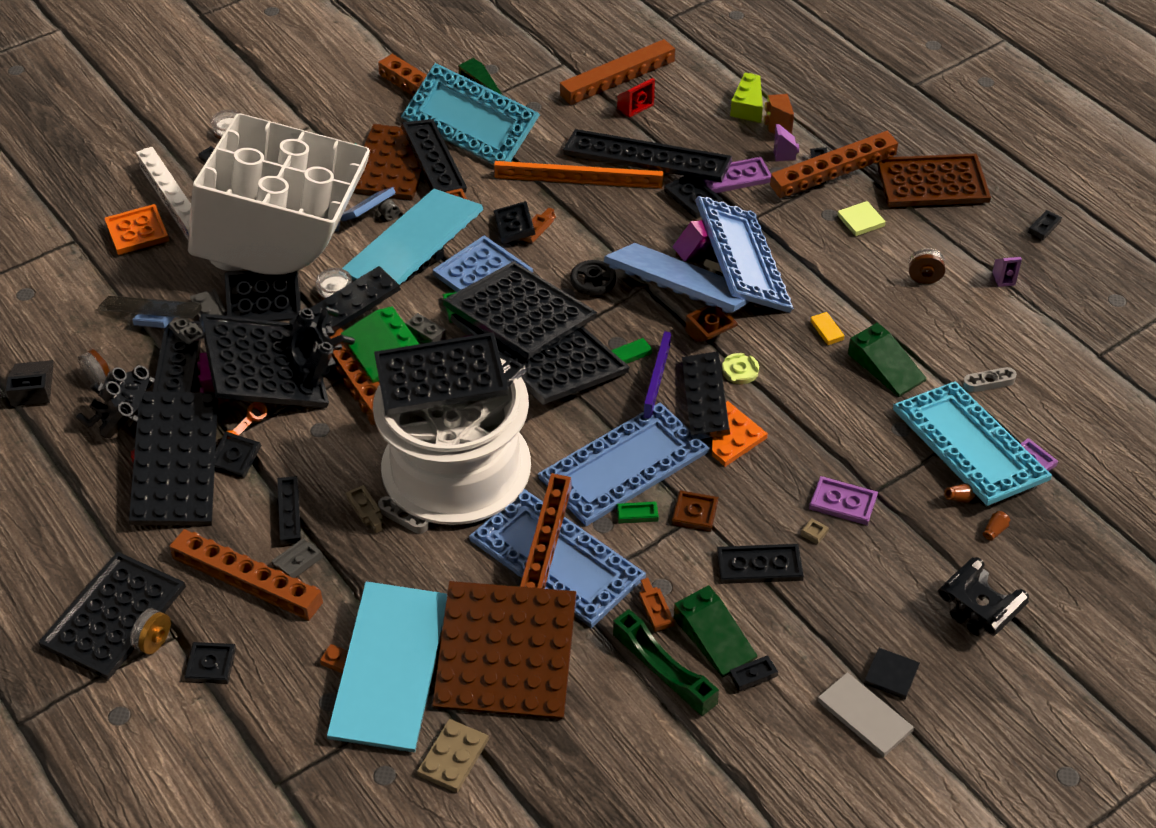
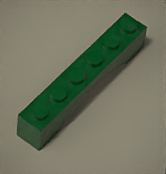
M630 609L613 620V636L697 713L704 716L718 704L719 689L703 675L691 672L675 661L655 640L645 623Z

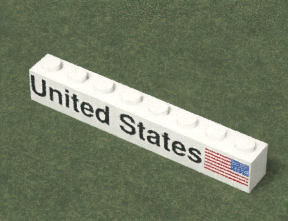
M153 147L136 152L141 170L189 241L191 203Z

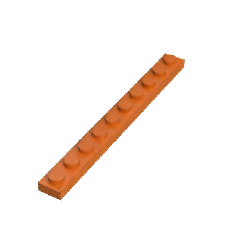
M495 161L494 164L495 178L659 189H662L663 171Z

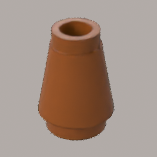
M964 483L946 488L944 496L947 500L969 503L974 499L975 493L969 484Z
M1002 511L993 513L983 532V536L987 540L993 541L994 538L1009 527V516Z

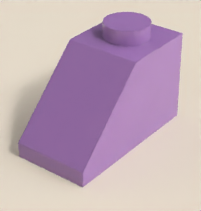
M776 124L773 150L775 160H796V153H799V144L796 143L795 137L780 124Z
M1021 257L995 259L992 273L998 287L1016 285L1022 261Z

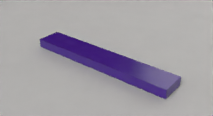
M664 331L644 404L643 418L650 419L652 417L670 349L671 332Z

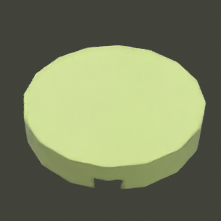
M744 353L731 354L722 363V374L732 383L748 384L758 377V361L750 355L748 357Z

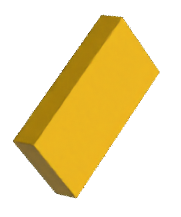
M827 312L811 317L810 322L827 345L844 340L845 335Z

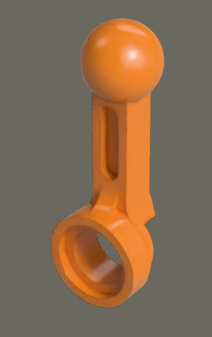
M261 402L251 403L247 409L245 419L233 430L226 432L240 435L250 424L255 421H261L266 417V406ZM252 409H258L261 416H255L252 413Z

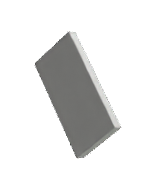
M848 672L818 697V702L883 757L913 732L914 727Z

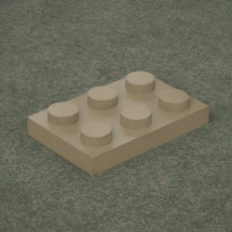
M449 719L417 770V775L458 793L486 746L489 735Z

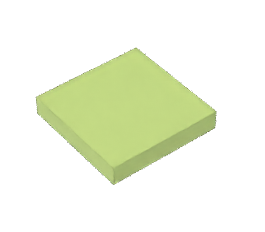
M868 201L839 210L837 214L855 236L884 227L886 223Z

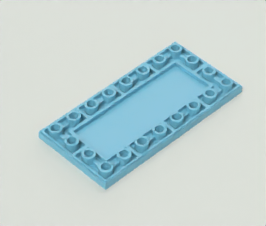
M435 63L401 115V118L408 122L433 119L444 140L494 165L495 161L511 162L540 114Z
M433 189L339 272L341 275L355 281L380 266L400 285L484 209L481 204Z
M956 381L893 405V410L964 483L971 486L972 491L987 506L1051 480L1052 474Z
M373 582L365 583L327 733L328 739L409 752L416 751L444 624L447 601L446 593Z

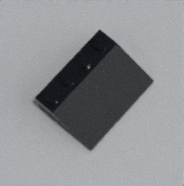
M249 270L224 272L227 316L280 321L291 320L297 317L298 312L301 310L299 271L280 275L261 274Z

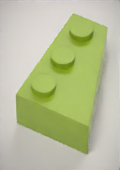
M744 73L731 101L730 116L761 123L763 103L760 75Z

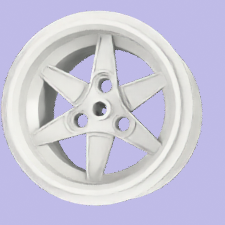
M501 359L502 365L506 363L503 359ZM520 377L517 380L516 378L512 382L511 386L508 387V395L385 415L379 384L373 400V414L380 434L388 442L382 457L381 473L384 487L392 500L414 517L432 523L447 525L481 521L498 514L509 504H512L524 490L531 470L529 448L519 433L525 423L529 407L528 392L523 379Z

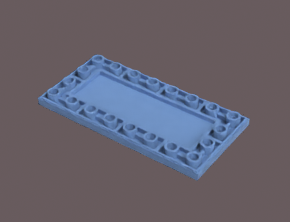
M698 196L695 202L731 296L790 313L793 310L791 298L787 294L786 286L782 282L781 274L775 265L776 262L771 255L766 238L763 236L761 226L756 219V214L752 211L742 210L737 206H729L724 202L713 201L709 197Z
M637 243L610 253L604 258V262L609 264L610 268H620L625 270V273L628 275H638L644 281L656 282L659 287H669L677 294L684 293L693 300L705 301L708 306L721 307L722 311L726 313H733L750 302L731 296L724 276Z
M660 402L654 405L650 419L643 418L644 412L539 472L538 478L548 486L551 473L571 477L572 488L567 508L585 526H588L616 509L617 504L628 502L709 453V447L700 439L692 440L690 429Z
M524 489L512 504L506 506L503 511L492 516L469 536L470 541L522 578L543 501ZM564 517L545 589L576 591L574 616L592 628L641 582L640 580L646 578V573Z

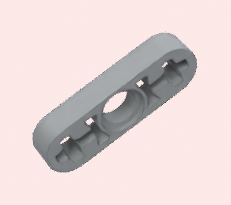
M1008 367L968 374L964 378L963 388L967 392L974 393L1011 386L1015 383L1017 374L1014 369ZM985 378H992L994 382H988Z
M390 496L382 497L379 500L378 507L381 510V515L418 534L424 533L429 529L428 521L414 517L411 514L404 518L399 517L398 515L401 512L406 511L400 508Z

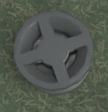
M391 199L382 201L378 206L379 212L389 221L397 218L400 213L399 207Z

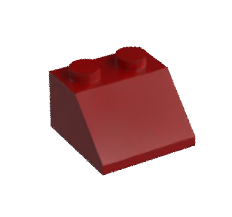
M651 78L617 95V109L630 118L654 106L655 79Z

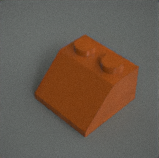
M788 94L768 95V101L765 102L766 115H764V125H767L769 132L775 134L776 124H780L792 134L794 112Z

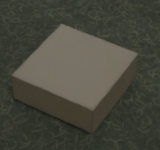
M811 518L801 530V536L818 545L828 533L829 527Z

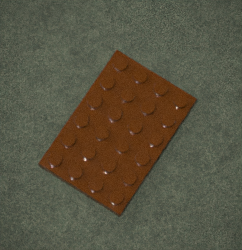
M373 124L364 147L370 150L368 162L353 193L373 195L393 187L396 193L389 198L413 201L423 172L402 128Z
M977 153L891 157L877 163L888 207L990 203L991 196Z

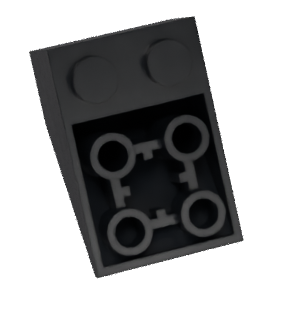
M53 360L16 363L7 377L6 393L11 406L50 403Z

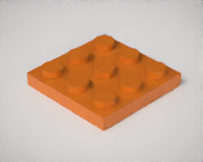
M155 204L105 217L107 228L118 255L169 241L168 234Z

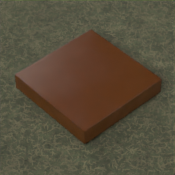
M680 490L672 518V525L711 532L719 497Z

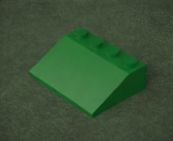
M393 306L374 311L341 333V335L355 339L353 345L347 344V346L372 383L379 381L374 355L375 351L419 344Z

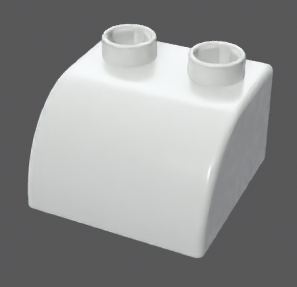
M236 114L193 182L188 241L189 254L208 259L214 266L226 271L245 269L261 274L280 275L292 273L308 266L327 247L365 170L370 153L369 148L256 117Z

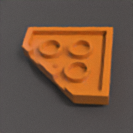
M729 401L726 402L730 435L712 437V456L724 467L766 440L768 435L767 432Z

